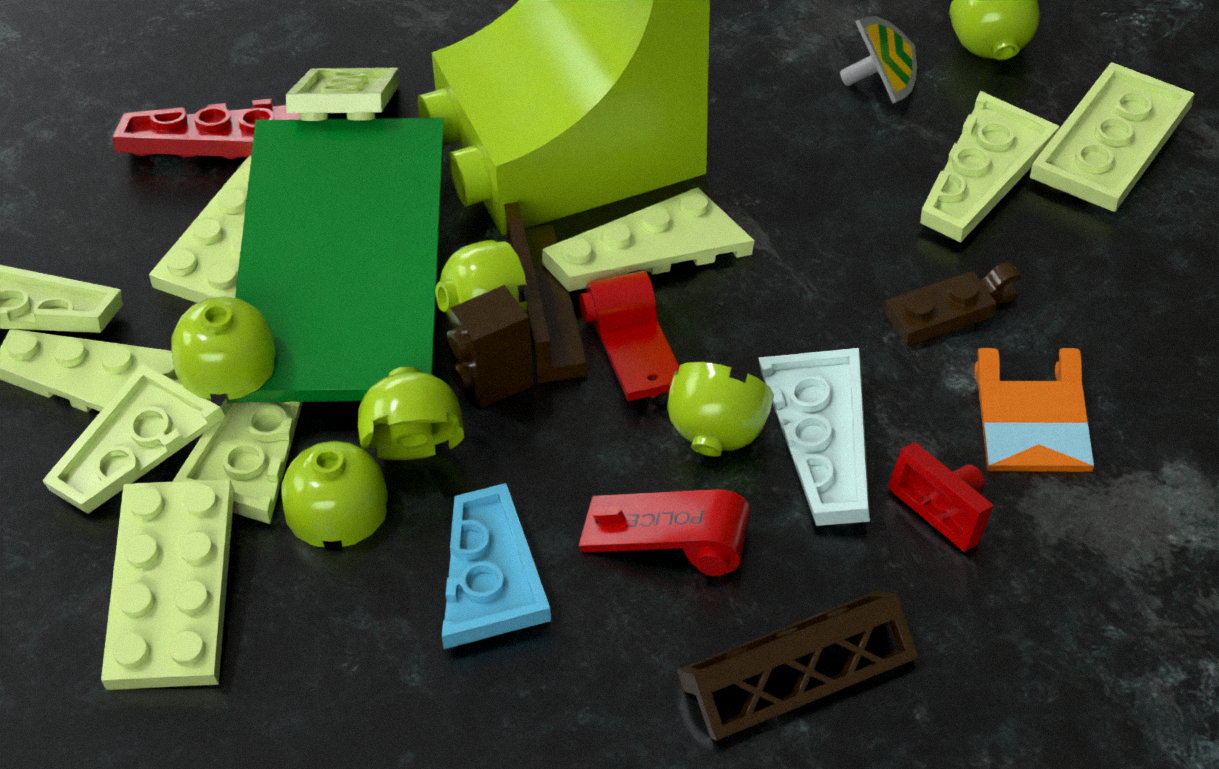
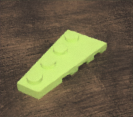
M980 91L975 101V108L972 114L968 115L963 125L962 134L957 144L954 143L949 153L948 163L944 171L940 172L922 208L920 223L958 242H962L1032 167L1033 162L1059 130V126Z
M697 187L543 249L542 264L568 291L586 288L587 282L628 274V272L645 270L653 275L670 271L671 264L693 260L696 266L715 262L716 255L733 252L736 258L752 255L754 240Z
M0 265V329L101 333L123 305L121 289Z
M16 329L9 330L0 347V380L48 398L54 394L66 398L70 401L72 407L85 412H89L91 409L101 412L141 363L182 385L176 376L172 351Z
M225 399L221 405L225 418L203 433L172 482L230 479L234 487L233 513L270 524L303 402L227 403V399Z

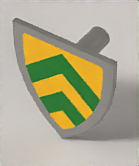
M878 16L865 17L855 21L870 56L840 71L842 81L845 85L850 86L879 72L892 102L895 103L904 99L912 92L916 82L917 59L915 45L900 29Z

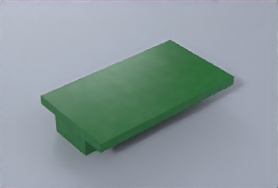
M390 118L360 121L348 119L255 121L235 298L254 306L269 323L276 346L275 368L272 376L258 390L242 398L231 400L225 394L227 403L362 401L364 395L376 382L389 376V373L396 368L415 367L420 372L434 376L437 311L435 289L438 283L445 135L443 118Z

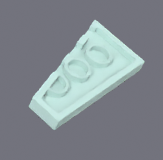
M859 348L759 357L761 373L765 383L770 386L774 393L772 403L816 526L869 522L864 408Z

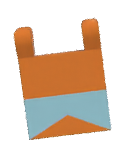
M996 348L978 349V361L975 363L974 373L979 390L987 471H1093L1094 462L1082 386L1081 353L1079 349L1061 348L1059 350V361L1055 366L1057 381H1000L999 351Z

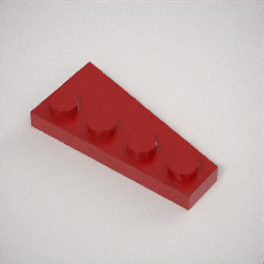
M271 99L253 100V108L228 110L226 109V103L207 105L206 108L199 110L196 114L189 115L186 114L183 107L130 112L123 114L113 135L115 153H133L138 156L176 154L180 157L207 155L222 156L227 159L248 157L252 155L256 120L300 119V113H287L286 105L272 106Z

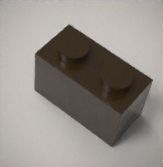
M505 285L450 308L452 330L448 331L447 337L456 357V364L451 367L455 383L463 394L469 392L482 409L534 386L529 316Z

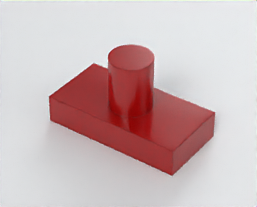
M916 442L901 449L887 488L964 552L979 544L994 507L991 502L980 494L984 490L985 480L977 467L968 464L952 472Z

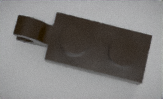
M1010 262L996 266L982 280H979L976 274L970 271L886 300L885 315L908 347L995 317L997 303H1007L1018 297V292L1011 283L1020 280L1021 275Z

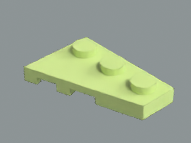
M141 363L42 481L49 491L89 514L122 491L124 484H131L220 422L225 418V415L220 406L205 398H200L186 390L181 384Z

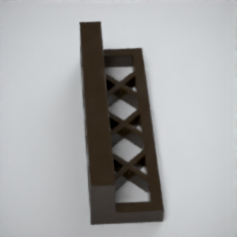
M519 203L504 204L507 243L511 245L518 255L525 273L526 285L518 286L520 302L527 301L531 351L538 383L587 376V362L570 292L542 264L543 249L557 243L553 225L524 229Z
M874 591L678 669L677 672L683 690L696 695L710 738L717 741L919 658L898 594ZM890 622L899 650L882 657L864 650L873 628ZM858 634L854 644L844 640ZM836 644L850 651L841 673L829 678L815 671L814 668L823 648ZM807 655L803 665L794 661V659ZM861 657L870 661L857 667ZM785 664L800 671L791 694L777 698L763 691L772 668ZM757 675L753 682V685H749L742 681L749 677ZM810 677L821 681L807 687ZM732 684L748 691L749 694L740 714L721 722L712 692ZM759 698L769 701V703L755 708Z

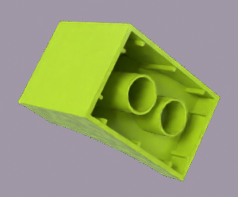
M519 0L498 19L475 34L453 45L432 52L436 91L419 95L418 109L420 118L444 119V146L452 144L455 150L449 152L448 163L455 190L462 204L466 207L483 202L501 236L506 235L504 204L519 203L524 229L706 174L710 0Z

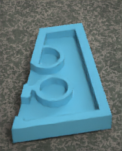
M504 483L455 496L450 541L449 578H447L446 612L442 628L443 649L551 621L550 606L507 484Z

